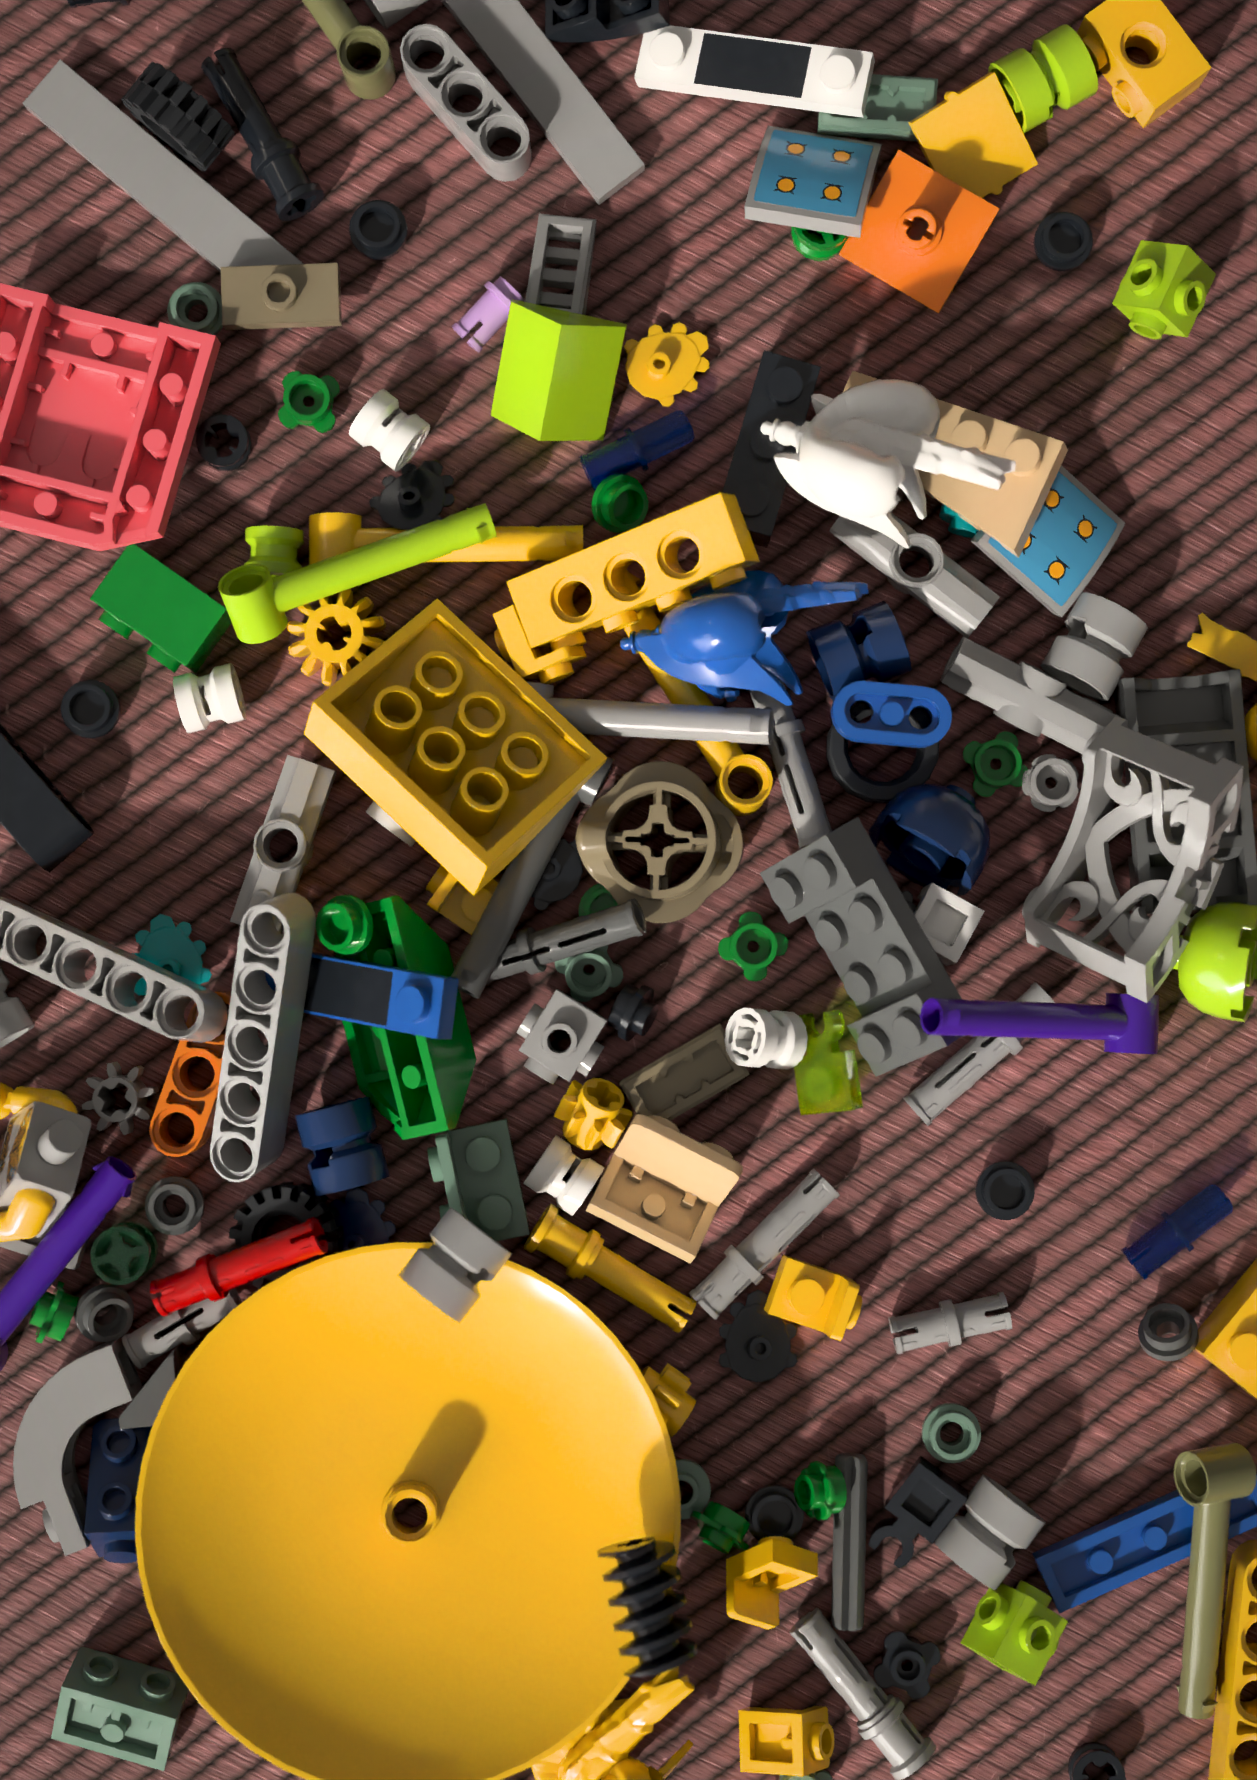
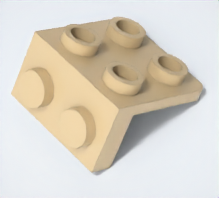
M637 1114L616 1147L585 1211L691 1264L700 1249L718 1207L739 1180L743 1166L733 1160L731 1153L723 1147L709 1142L699 1143L679 1133L678 1127L663 1117Z

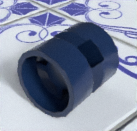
M885 601L854 612L850 624L845 625L836 619L807 631V639L814 662L823 684L833 701L840 690L850 683L867 681L869 678H873L877 682H886L912 670L905 640L893 612Z
M369 1096L295 1115L302 1147L313 1150L314 1157L307 1166L315 1196L344 1191L390 1176L382 1144L371 1140L370 1135L377 1128Z

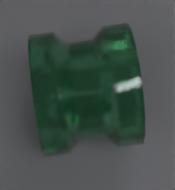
M134 1221L121 1222L103 1231L94 1240L90 1251L91 1264L96 1274L105 1282L114 1285L129 1284L145 1275L154 1266L158 1255L157 1241L153 1233L145 1225ZM122 1237H124L125 1242L135 1247H130L128 1244L123 1243Z

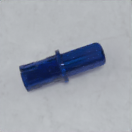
M677 410L634 432L629 427L624 429L625 436L586 455L579 456V460L595 491L602 480L610 475L617 473L628 474L638 468H641L643 472L649 470L648 463L691 443L695 438L694 431L685 413L682 410Z
M1215 1184L1209 1185L1172 1214L1168 1215L1166 1211L1160 1215L1163 1219L1160 1223L1128 1247L1125 1246L1121 1251L1130 1264L1136 1268L1135 1270L1142 1279L1146 1280L1149 1277L1148 1275L1184 1248L1189 1252L1192 1251L1194 1247L1191 1243L1230 1215L1234 1209L1233 1205Z

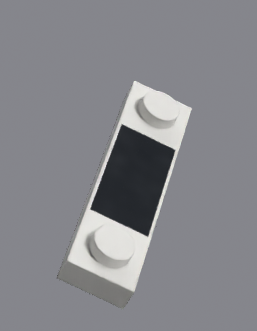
M670 25L643 33L634 79L638 87L863 118L875 59L873 52Z

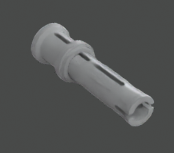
M819 1608L808 1612L797 1621L789 1633L804 1648L825 1678L852 1709V1712L859 1719L857 1722L858 1733L864 1740L872 1739L892 1765L890 1773L895 1780H902L923 1766L933 1755L937 1747L931 1737L923 1738L903 1713L905 1706L901 1699L894 1697L893 1694H885L844 1640L831 1627V1624Z

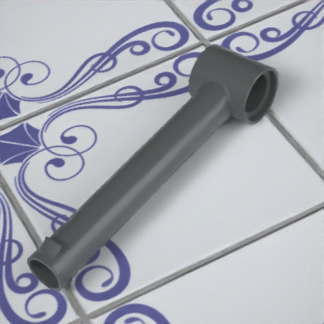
M606 756L607 760L517 857L508 864L470 937L469 944L465 947L450 976L459 978L458 990L472 997L480 998L497 965L499 956L503 953L580 802L588 806L594 803L609 774L614 759Z

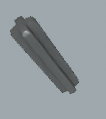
M841 1453L835 1457V1467L844 1476L847 1487V1499L843 1510L834 1514L831 1621L833 1627L837 1630L857 1631L861 1630L864 1626L868 1462L865 1455Z

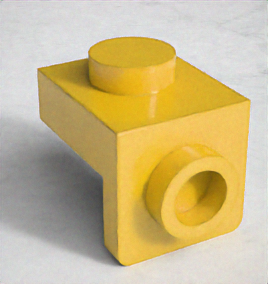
M515 605L492 614L498 627L494 632L496 645L503 658L507 662H512L515 671L523 679H540V682L543 684H552L572 675L574 669L571 664L587 657L583 646L566 645L550 652L549 647L530 648Z
M770 1536L760 1539L758 1545L726 1559L727 1615L730 1618L767 1630L778 1626L779 1593L818 1577V1553L793 1545V1541L789 1538Z

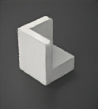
M930 883L922 888L918 896L920 902L913 914L941 963L949 966L958 962L984 910L940 886Z

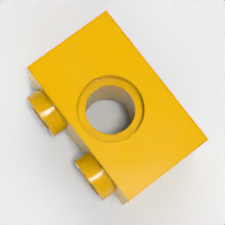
M1105 0L1085 15L1077 31V34L1090 53L1096 71L1100 70L1113 87L1112 96L1118 108L1127 117L1132 118L1134 116L1143 128L1198 89L1212 68L1161 0ZM1125 48H1141L1149 56L1150 63L1144 65L1134 63L1128 58Z

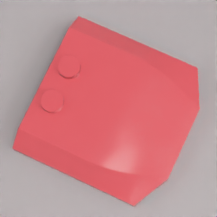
M0 283V526L99 552L164 538L221 343L216 335L162 322L159 323L158 328L57 304L48 294Z

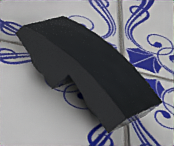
M545 0V36L551 42L571 43L612 40L670 26L669 0Z

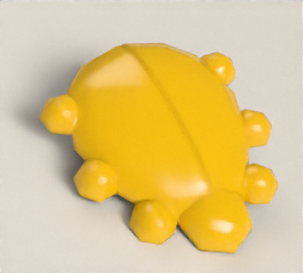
M680 322L672 326L671 333L663 332L661 326L654 324L648 328V337L642 338L639 342L634 339L627 340L624 346L628 353L625 370L631 386L641 395L658 400L664 407H670L674 403V395L679 394L682 390L690 393L696 390L698 382L693 378L695 372L704 373L709 369V361L705 357H700L709 349L707 337L698 331L686 335V326Z

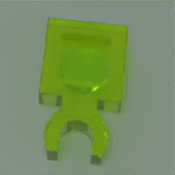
M840 1010L823 1012L825 1029L822 1034L815 1028L813 1013L798 1015L806 1026L808 1036L807 1055H804L803 1059L794 1067L800 1115L852 1111L863 1108L855 1049L843 1051L839 1049L838 1041L845 1030V1020Z

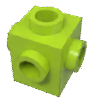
M1141 240L1128 270L1120 282L1118 292L1112 304L1130 320L1129 327L1144 337L1161 339L1163 334L1188 338L1193 324L1205 304L1206 296L1216 273L1188 245Z
M1022 1580L1019 1581L1016 1589L1002 1583L997 1590L989 1588L980 1599L975 1609V1616L961 1644L1000 1669L1036 1686L1048 1660L1053 1656L1058 1647L1059 1639L1068 1621L1048 1608L1052 1598L1043 1591Z

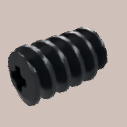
M644 1537L615 1543L597 1550L598 1557L617 1560V1566L602 1575L603 1581L621 1583L623 1590L608 1599L609 1606L627 1608L628 1615L613 1623L614 1630L632 1632L634 1637L633 1640L619 1648L620 1656L638 1657L639 1664L624 1672V1675L628 1677L656 1675L679 1667L693 1658L698 1652L696 1642L689 1638H681L692 1628L690 1616L675 1613L687 1603L685 1593L677 1589H668L681 1579V1573L678 1567L663 1564L676 1554L674 1544L668 1541L656 1540L655 1537Z

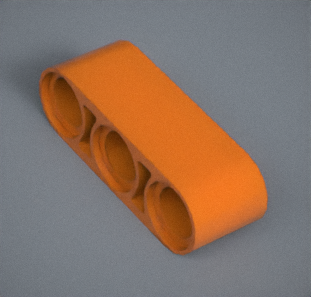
M215 991L230 1006L231 992ZM196 1003L191 1008L186 1021L188 1028L194 1025L198 1017ZM226 1033L220 1034L212 1041L203 1043L179 1041L149 1129L151 1142L158 1151L166 1156L180 1157L190 1154L205 1145L211 1136ZM197 1056L207 1059L214 1068V1080L207 1089H200L194 1086L188 1077V1066ZM176 1112L187 1115L193 1122L194 1136L188 1144L176 1142L169 1134L168 1123L171 1116Z

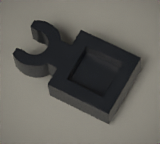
M920 1456L886 1499L884 1508L895 1515V1517L883 1519L874 1526L869 1546L875 1550L884 1538H897L901 1542L902 1547L895 1555L894 1565L898 1568L905 1566L913 1556L917 1534L919 1533L933 1544L968 1499V1491Z

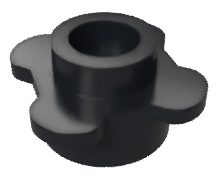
M900 1630L888 1633L884 1639L885 1647L881 1656L882 1663L876 1665L873 1670L876 1683L882 1688L895 1686L906 1690L909 1697L913 1699L923 1698L930 1690L928 1677L932 1666L938 1664L941 1658L937 1645L931 1641L921 1643L918 1639L907 1636ZM906 1659L912 1661V1667L908 1670L901 1667L902 1662Z

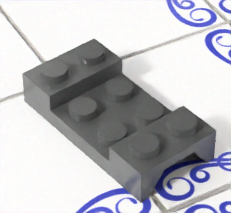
M1240 669L1198 676L1160 679L1135 677L1120 679L1114 689L1115 710L1117 715L1128 720L1129 729L1212 764H1216L1223 757L1243 766L1241 800L1235 829L1231 832L1223 831L1218 844L1219 848L1214 858L1225 863L1207 906L1219 902H1240L1248 905H1257V860ZM1125 760L1126 785H1129L1131 781L1128 768L1138 769L1148 782L1149 793L1152 792L1150 770ZM1168 779L1169 790H1194L1171 779ZM1152 816L1131 825L1132 856L1128 857L1130 889L1148 880H1169L1174 865L1164 857L1156 843ZM1181 823L1178 827L1170 826L1174 841L1179 845L1182 844L1185 825ZM1152 894L1146 896L1132 909V913L1137 907H1146V914H1152L1158 905L1157 898ZM1194 906L1193 910H1201V908Z
M858 817L760 872L773 901L779 906L788 924L805 915L818 943L826 952L842 980L847 994L854 1001L862 1015L847 1025L857 1043L860 1054L868 1062L875 1077L947 1047L962 1037L928 1035L921 1026V1008L927 999L962 998Z

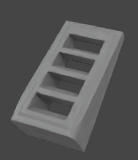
M539 213L525 302L586 315L597 227L596 219ZM549 239L581 243L580 250L548 246ZM546 263L577 266V271L546 268ZM543 286L574 291L573 295L543 292Z

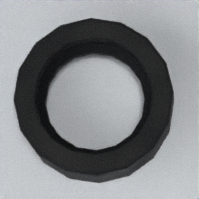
M857 702L850 707V716L857 723L864 717L871 715V710L865 703ZM914 708L910 711L909 721L913 727L925 729L930 723V717L924 709ZM832 724L827 734L826 759L833 778L848 794L867 803H889L900 791L914 785H922L930 779L939 759V741L929 747L916 748V757L911 768L900 778L889 782L873 781L862 776L852 765L848 754V739L840 735Z

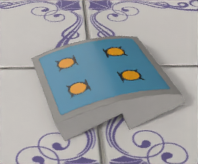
M768 126L760 146L745 202V219L860 238L868 201L871 199L882 144Z
M1061 465L1019 558L982 530L977 532L971 542L1056 616L1063 617L1102 565L1118 539L1125 522Z

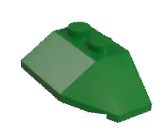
M398 895L366 903L373 920V933L369 944L364 950L350 955L336 952L335 955L448 977L451 976L454 970L449 946ZM457 990L451 1039H433L342 1020L359 1089L365 1096L370 1097L371 1103L379 1113L395 1125L394 1130L402 1140L456 1128L477 1060L459 990Z

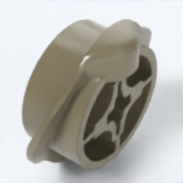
M665 761L645 763L628 771L610 791L590 806L579 823L575 837L579 856L589 874L608 890L618 905L626 903L630 899H636L643 911L645 921L651 923H671L694 913L715 890L722 887L733 876L744 854L743 834L731 810L710 792L706 784L694 772L679 764ZM671 796L686 800L698 809L705 822L707 834H694L693 832L677 829L674 823V811L671 809ZM653 797V805H650L649 816L643 826L634 830L617 832L622 819L635 805ZM659 828H664L665 833L671 838L688 843H674V846L664 847L663 857H658L655 850L635 841L647 842L648 839L657 838ZM615 850L643 854L647 861V874L650 875V890L636 886L626 877L618 863ZM706 852L700 867L687 881L668 889L669 879H672L673 865L679 858L684 855Z

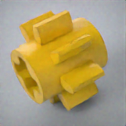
M592 1078L587 1080L584 1085L576 1080L571 1082L554 1113V1117L565 1121L562 1128L563 1135L572 1145L583 1150H595L604 1143L612 1149L616 1146L632 1117V1111L622 1108L624 1096L615 1084L605 1079Z
M669 1363L665 1365L660 1374L647 1366L641 1373L655 1396L669 1436L672 1437L685 1423L696 1404V1400L686 1393L692 1383L690 1378Z

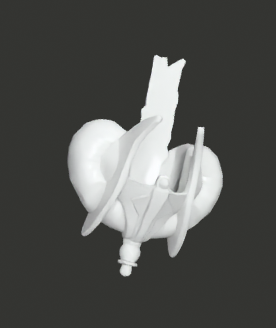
M877 379L852 387L834 399L823 394H813L811 400L816 416L811 422L805 421L802 426H796L790 421L781 422L780 419H775L773 423L765 421L761 425V432L764 435H770V441L775 442L777 440L784 446L792 445L796 447V453L776 454L774 459L783 477L799 494L825 510L883 533L904 548H910L911 542L900 523L892 517L890 511L901 500L896 494L898 487H900L910 500L918 518L924 519L927 517L926 497L918 469L935 475L945 474L999 490L1001 489V484L1006 481L1004 474L1014 472L1016 468V461L983 453L977 447L963 448L935 439L940 420L937 399L924 386L905 380Z

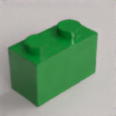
M135 544L128 545L90 598V600L104 609L98 618L101 622L127 640L133 631L139 633L152 643L146 653L174 673L181 664L197 673L232 623L224 606Z

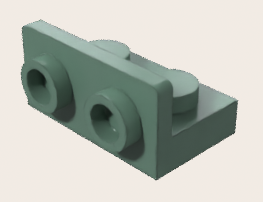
M504 1118L438 1132L435 1135L436 1146L427 1148L433 1181L434 1183L444 1181L448 1204L439 1206L440 1218L442 1219L448 1209L452 1207L495 1241L529 1235L531 1231L508 1119Z
M81 1647L61 1686L51 1739L165 1771L171 1756L180 1713L189 1689L177 1673L87 1647Z

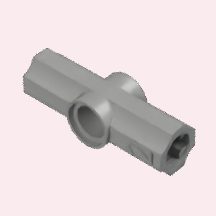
M890 512L892 517L900 523L911 542L910 548L902 547L877 530L845 517H838L830 528V533L886 575L889 583L896 590L913 596L964 637L968 638L1000 598L995 592L944 554L941 546L934 538L926 534L917 533ZM908 551H917L923 554L929 564V573L920 578L905 574L899 563L900 555Z
M964 636L954 648L940 678V681L948 685L949 688L995 709L993 713L1008 723L1037 737L1042 733L1083 754L1086 743L1094 733H1101L1115 716L1120 717L1113 713L1112 710L1093 700L1066 689L1067 684L1023 661L1017 664Z
M287 755L264 824L254 836V853L230 922L241 925L244 914L251 907L286 892L296 893L303 869L313 855V840L337 773L336 771ZM289 830L297 838L298 849L291 860L279 863L271 855L270 842L278 832ZM273 914V923L276 929L282 933L284 928L282 921L277 915Z

